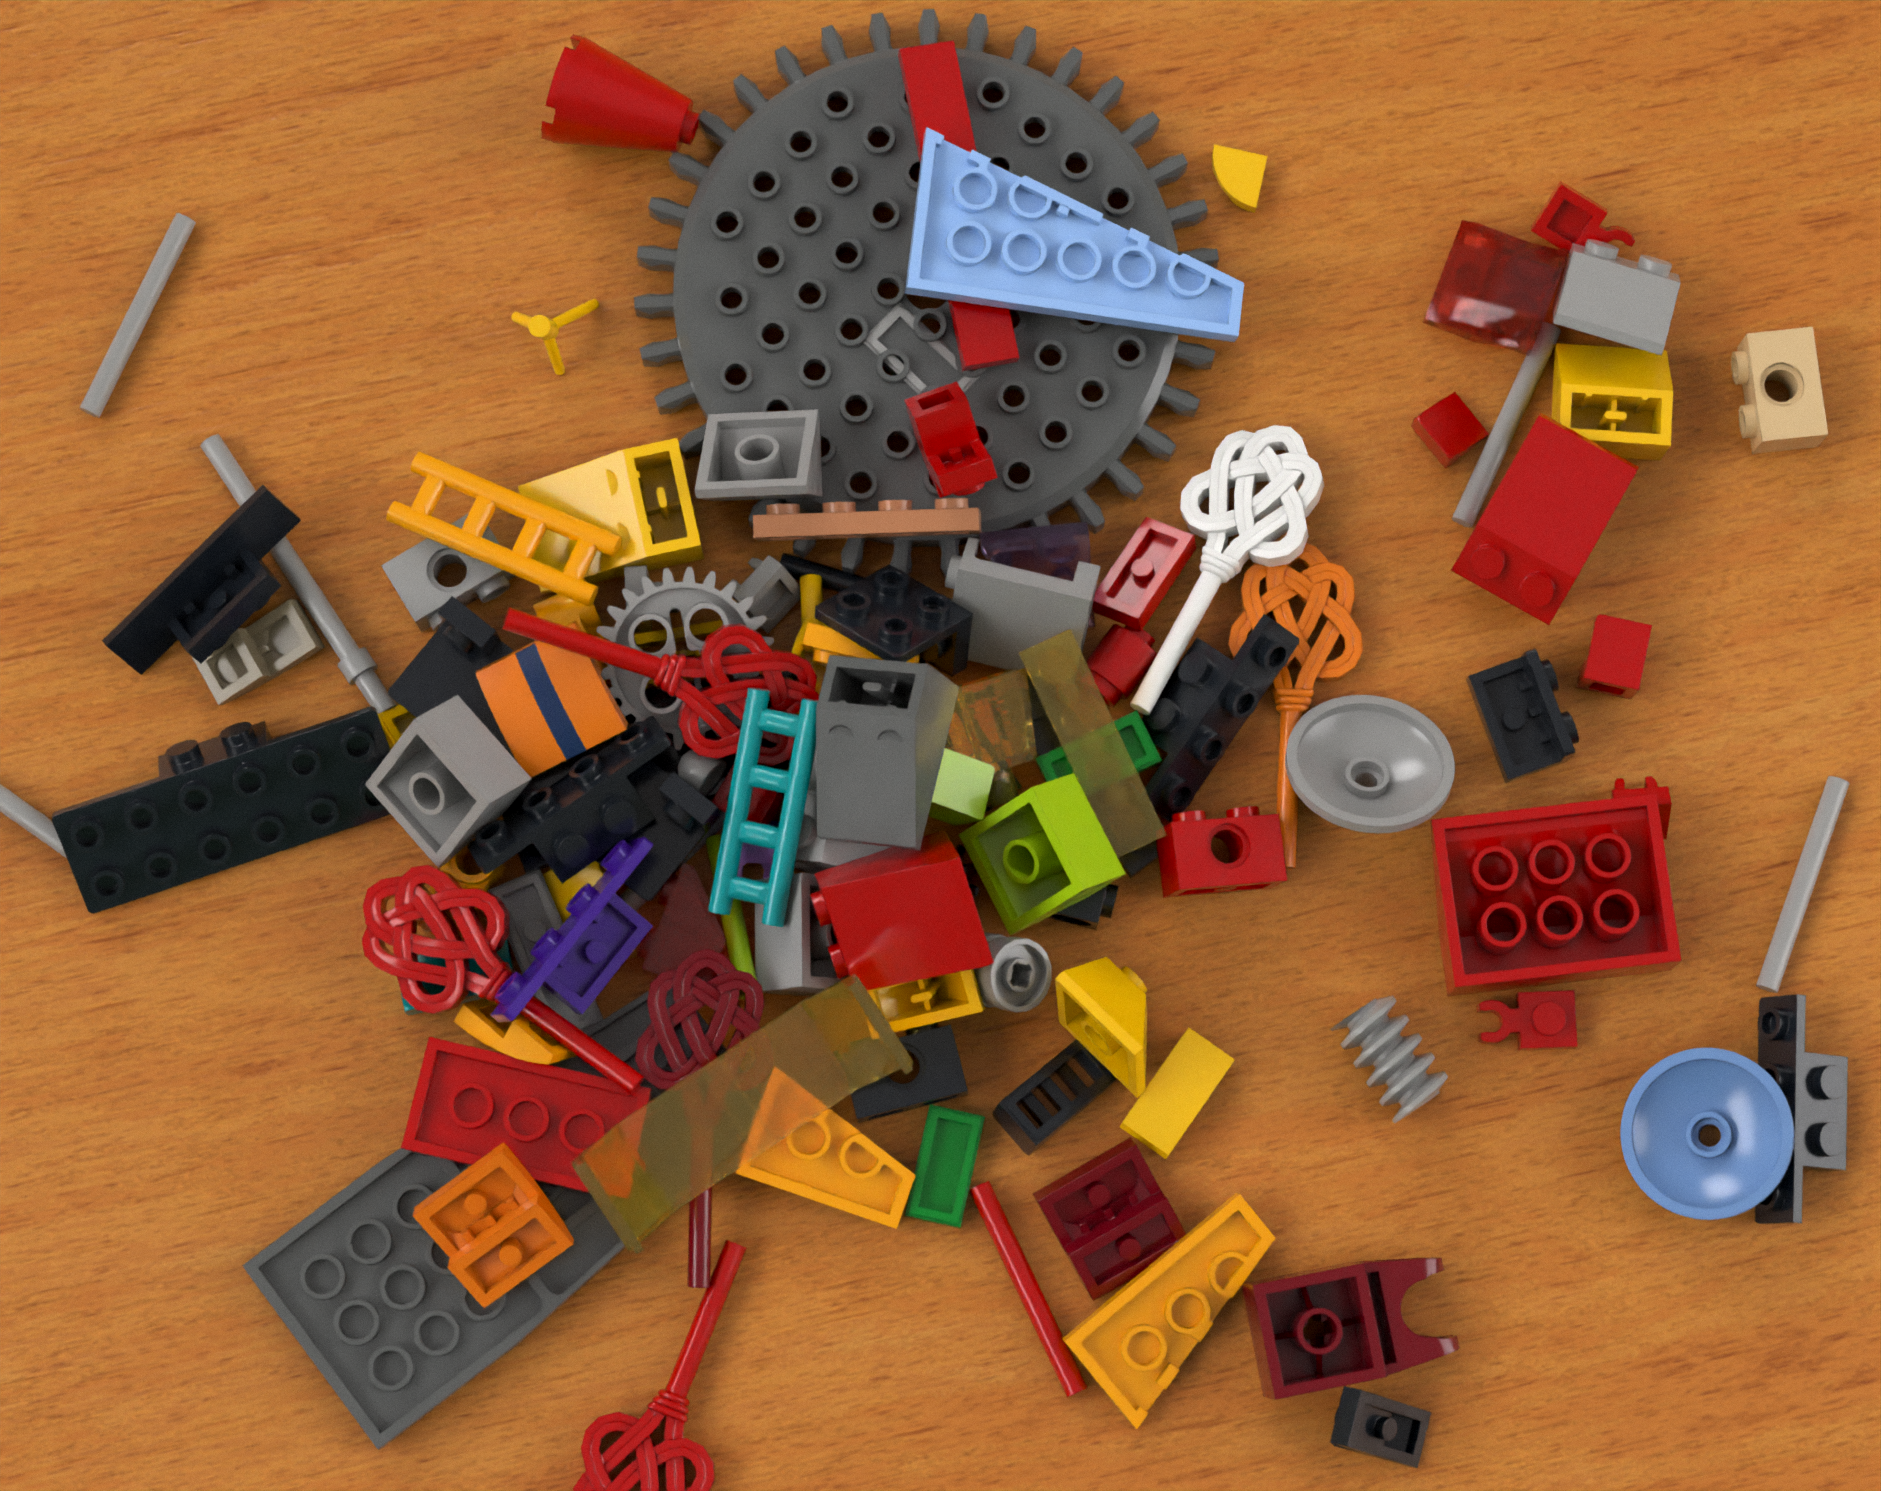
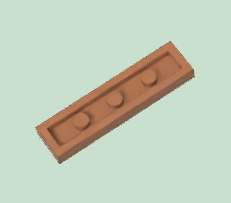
M968 498L935 499V509L912 510V500L878 501L879 511L856 512V502L822 503V513H800V504L766 505V515H753V538L757 541L982 534L981 511L979 508H968Z

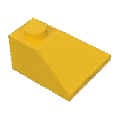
M1108 957L1064 970L1055 978L1059 1023L1138 1098L1145 1092L1147 1003L1145 993L1147 989L1145 984L1130 968L1124 966L1120 970Z

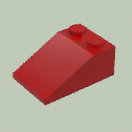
M1540 413L1451 571L1550 625L1639 467Z

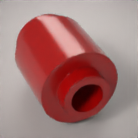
M1113 624L1082 665L1084 673L1078 680V683L1094 698L1114 708L1120 699H1128L1152 665L1157 655L1151 648L1155 643L1154 638L1143 629L1139 631L1127 625L1123 628Z

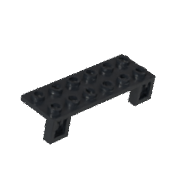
M451 596L438 612L443 622L442 626L389 688L388 693L392 699L415 717L458 695L514 758L475 674L478 669L514 652V650L501 641L495 629ZM617 735L532 777L517 799L523 803L537 789L550 787L566 776L579 759L590 754H597L614 742ZM649 760L627 776L655 816V819L625 839L629 843L631 839L646 837L654 844L624 882L627 887L647 902L654 899L720 818L716 805L676 773L672 772L669 775L652 760ZM610 850L595 861L601 865Z

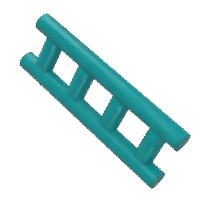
M748 687L708 911L721 915H730L733 899L764 905L761 923L783 927L816 751V707L818 700L802 698L799 715L767 709L771 691ZM763 731L795 737L789 771L757 765ZM753 787L784 793L779 827L747 820ZM743 843L774 849L768 883L737 876Z

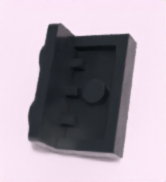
M1535 648L1524 652L1520 658L1467 677L1466 682L1505 783L1567 762L1575 754L1573 744L1579 742L1575 723L1568 711L1560 712L1553 692L1559 690L1555 671L1548 659L1540 660Z

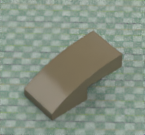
M289 599L247 628H238L230 636L226 644L220 649L215 650L202 664L193 657L192 659L218 705H224L290 670L325 648L300 602Z

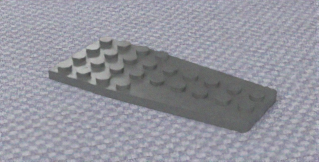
M672 988L666 995V1007L674 1003ZM648 991L584 1031V1033L639 1073L640 1070L635 1060L637 1041L651 1022L647 1006ZM696 1011L703 1033L705 1034L709 1025L699 1014V1012ZM679 1023L673 1028L688 1059L693 1052ZM659 1042L655 1047L654 1060L662 1069L672 1071ZM721 1044L716 1053L720 1060L726 1050L723 1044ZM578 1056L549 1064L607 1078ZM739 1066L737 1072L743 1071L740 1066ZM705 1070L696 1079L700 1088L702 1102L711 1080ZM645 1078L640 1085L651 1088L653 1091L626 1202L536 1181L574 1238V1244L486 1308H483L447 1268L449 1262L448 1255L413 1217L416 1205L471 1165L419 1154L401 1148L381 1160L246 1262L243 1268L376 1448L381 1450L520 1344L690 1190L691 1126L686 1124L687 1118L684 1116V1110L681 1106L683 1098L680 1089H658ZM756 1087L743 1091L727 1090L723 1102L725 1108L722 1111L721 1118H719V1124L714 1127L713 1168L746 1139L761 1097Z

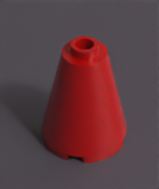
M575 34L570 37L573 49L564 48L556 67L545 105L556 109L553 124L542 121V139L557 144L677 153L682 143L692 145L700 121V114L692 111V99L590 39Z

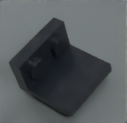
M890 564L815 607V618L883 660L906 662L919 654L921 659L951 677L967 668L973 613Z

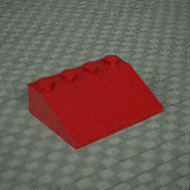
M1657 793L1431 819L1439 938L1447 997L1671 971L1682 961Z

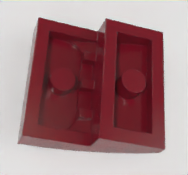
M1131 1137L1033 1193L1037 1204L1093 1301L1136 1277L1186 1235L1168 1198L1161 1191L1137 1144Z

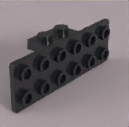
M372 706L274 739L271 738L265 721L251 725L250 722H240L223 729L218 737L200 743L196 740H185L174 744L166 750L164 755L158 756L159 777L55 811L52 814V822L86 907L90 913L94 914L391 815L365 785L391 748L377 710Z

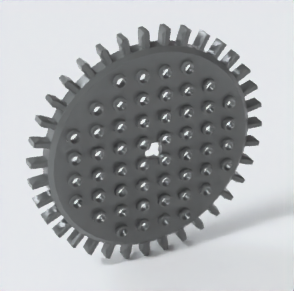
M923 9L918 24L920 45L937 43L940 25L935 9ZM877 13L871 16L869 38L874 52L852 58L846 56L842 38L833 25L822 28V52L830 66L817 70L808 76L800 68L797 57L786 46H782L775 50L778 73L786 81L788 87L772 99H766L756 84L742 74L733 80L734 91L739 103L752 113L736 131L726 125L719 116L706 110L701 112L699 129L707 139L722 148L710 167L699 163L690 155L679 152L672 153L669 158L670 170L677 177L698 186L690 206L680 205L669 199L651 197L648 206L650 217L662 224L682 228L677 249H666L649 245L638 246L637 251L639 266L651 271H669L674 273L673 293L662 295L649 293L634 297V308L637 317L648 319L660 317L675 318L676 338L667 341L651 342L640 348L644 367H660L676 361H683L688 381L681 385L667 388L654 397L660 415L675 413L694 403H698L706 420L708 419V414L768 412L769 408L776 404L785 406L788 411L818 409L821 440L827 442L830 446L828 454L821 457L823 497L760 499L752 507L748 518L749 527L752 529L753 515H766V505L800 504V513H822V503L856 502V512L879 511L878 501L912 500V510L935 509V499L968 498V508H979L981 511L982 534L848 538L841 552L842 571L854 575L861 566L863 550L868 540L894 545V553L890 565L904 571L909 576L912 571L911 551L913 547H940L942 551L940 570L946 580L952 554L960 556L959 545L966 544L968 537L980 539L979 542L986 541L990 551V562L1011 566L1012 553L1006 543L1005 535L1026 527H1030L1033 531L1038 548L1050 560L1059 555L1060 544L1059 536L1050 524L1048 517L1067 506H1071L1083 526L1096 534L1104 528L1105 520L1101 508L1089 497L1087 492L1105 477L1116 486L1122 495L1133 501H1136L1143 494L1144 485L1138 475L1128 469L1120 460L1135 443L1147 450L1153 457L1169 462L1175 453L1176 445L1167 435L1153 429L1147 422L1157 405L1166 407L1178 415L1195 416L1200 399L1189 391L1175 388L1166 383L1172 363H1178L1194 369H1211L1215 350L1202 344L1182 342L1178 340V334L1100 322H1095L1092 325H1083L1073 318L1010 309V314H1013L1019 320L1018 326L1014 329L1019 353L1018 361L1016 363L980 368L975 371H962L948 300L937 309L926 308L922 310L912 305L907 298V294H905L918 183L911 179L910 173L915 168L920 167V161L909 107L905 102L906 93L898 58L900 48L893 49L891 46V30L884 14ZM975 13L967 28L966 48L955 49L977 152L991 158L990 163L992 164L997 162L1003 163L1009 172L1019 177L1028 176L1103 213L1102 218L1127 230L1133 228L1150 236L1149 241L1178 255L1184 253L1216 269L1219 261L1217 249L1199 248L1181 252L1178 251L1174 235L1175 230L1195 226L1206 219L1208 209L1205 200L1188 201L1177 207L1166 208L1158 188L1177 181L1186 173L1188 162L1183 153L1167 157L1159 164L1147 169L1135 151L1139 146L1150 141L1158 131L1160 119L1155 113L1151 112L1138 118L1128 129L1120 132L1105 115L1120 101L1124 89V82L1115 76L1104 83L1094 98L1088 102L1069 88L1070 84L1080 73L1083 52L1072 47L1060 59L1055 73L1049 77L1038 70L1028 67L1030 60L1036 52V29L1028 26L1024 27L1015 39L1014 51L1010 59L983 52L989 38L987 17L984 14ZM989 88L1001 91L1003 98L999 102L990 103L984 99L983 93ZM839 97L847 101L848 106L842 112H833L827 106L829 101ZM1030 123H1039L1045 129V133L1039 138H1031L1025 133L1024 129ZM876 132H882L889 137L887 145L880 148L872 146L868 140ZM797 137H805L810 140L811 147L805 152H796L791 148V143ZM1072 158H1080L1086 163L1087 167L1081 173H1072L1067 169L1066 163ZM839 172H846L851 175L853 181L849 186L840 188L833 184L832 178ZM760 177H769L774 181L775 185L768 192H759L755 189L754 183ZM1121 193L1127 198L1128 204L1124 208L1115 209L1109 205L1107 199L1112 194ZM886 207L892 210L894 217L890 222L880 223L874 219V212L879 208ZM810 212L815 216L816 221L811 227L802 228L796 224V217L800 213ZM724 217H732L738 222V225L734 231L725 233L717 228L719 220ZM846 247L854 249L857 253V258L848 264L840 262L836 257L838 251ZM767 252L776 254L779 257L778 264L773 268L762 267L758 263L762 254ZM885 283H892L898 287L899 293L892 299H884L879 295L878 289ZM806 288H815L820 292L821 296L816 303L806 304L800 299L801 292ZM727 293H737L742 297V302L737 308L729 309L722 305V298ZM902 303L915 316L914 330L899 318L878 339L888 349L878 357L863 342L867 338L868 333L896 305ZM929 318L935 319L939 322L941 328L936 334L927 335L920 330V321L922 322ZM854 323L861 327L862 334L857 339L849 340L841 334L842 328L847 324ZM777 328L782 331L784 337L778 344L771 345L763 340L765 331ZM937 340L944 342L956 354L955 365L957 370L934 350L928 342ZM1124 345H1133L1139 351V356L1133 361H1125L1119 356L1118 351ZM1048 349L1055 350L1059 353L1061 360L1054 366H1047L1040 360L1041 353ZM891 355L896 356L904 363L903 371L895 376L888 375L883 370L884 360ZM811 364H819L825 369V374L819 380H810L804 375L805 369ZM735 368L743 370L747 374L746 380L740 385L729 384L726 381V375L730 370ZM909 370L927 385L920 394L956 381L958 383L964 376L969 378L979 377L964 394L968 399L977 431H981L987 436L988 441L984 446L992 457L998 478L985 482L982 489L969 495L956 496L951 494L941 498L938 496L935 487L929 482L930 475L904 402L905 399L918 395L903 381ZM1095 385L1101 389L1103 396L1096 402H1089L1082 396V390L1086 386ZM1010 390H1017L1024 396V401L1017 407L1008 406L1003 400L1004 394ZM855 399L863 401L867 405L866 412L861 416L850 415L846 411V406L850 401ZM707 422L701 427L688 432L679 441L681 454L685 460L701 454ZM1051 426H1059L1066 432V438L1059 443H1053L1046 438L1045 432ZM897 435L905 437L909 442L908 448L899 453L893 452L887 445L890 438ZM1018 466L1025 468L1029 472V479L1022 484L1012 482L1008 477V473L1012 468ZM859 476L868 478L872 483L870 490L863 494L854 492L850 486L852 480ZM794 540V554L804 559L815 547L817 540Z

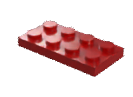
M429 1037L401 1149L466 1165H473L504 1142L535 1181L626 1202L653 1090L640 1086L633 1095H630L608 1078L553 1065L531 1063L506 1054Z

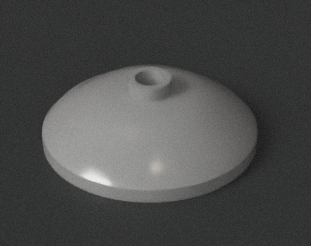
M1374 695L1342 696L1325 701L1309 710L1294 726L1288 739L1285 755L1286 772L1290 784L1307 807L1335 825L1364 833L1399 832L1427 821L1446 802L1455 774V761L1450 744L1442 731L1428 717L1404 703Z

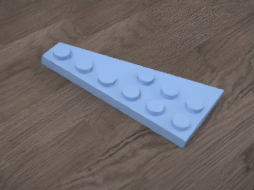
M928 127L926 128L923 138L905 294L1235 342L1239 337L1244 282L1184 253L1178 255L1149 241L1150 236L1133 228L1127 230L1102 218L1103 213L1028 176L1019 177L990 163L991 158L974 150L970 153L943 140L944 135Z

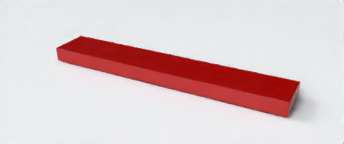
M954 40L900 48L898 58L920 163L923 138L927 127L944 135L943 140L970 153L972 150L977 152ZM948 300L962 371L1016 363L1018 361L1019 353L1010 309Z

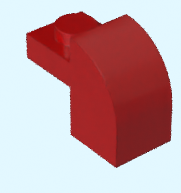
M957 381L904 400L922 457L940 498L951 494L964 496L975 493L984 487L985 482L998 478L992 457L980 440L968 399Z

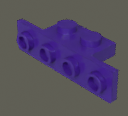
M646 837L631 839L629 843L623 839L610 850L601 863V866L606 869L605 873L593 887L587 883L573 896L566 907V910L571 915L557 931L553 927L550 928L536 942L530 952L535 957V960L523 975L515 972L503 983L495 995V999L500 1003L490 1016L498 1022H512L541 985L576 1014H583L653 927L652 924L615 894L654 844Z

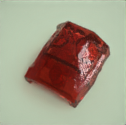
M1462 220L1423 323L1473 342L1502 347L1529 356L1557 287L1569 250L1565 248L1554 249L1531 243L1482 224Z

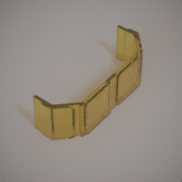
M853 974L789 1008L693 1074H690L625 1117L624 1120L610 1128L611 1130L577 1156L571 1164L629 1252L634 1250L638 1254L644 1250L641 1242L677 1209L857 1089L899 1069L908 1074L913 1070L911 1065L914 1062L862 982Z

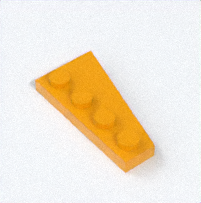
M1239 1193L1231 1196L1062 1338L1064 1343L1135 1429H1138L1149 1414L1147 1411L1163 1389L1166 1390L1180 1371L1179 1367L1197 1342H1201L1214 1324L1212 1323L1223 1306L1229 1298H1233L1275 1240L1274 1235Z

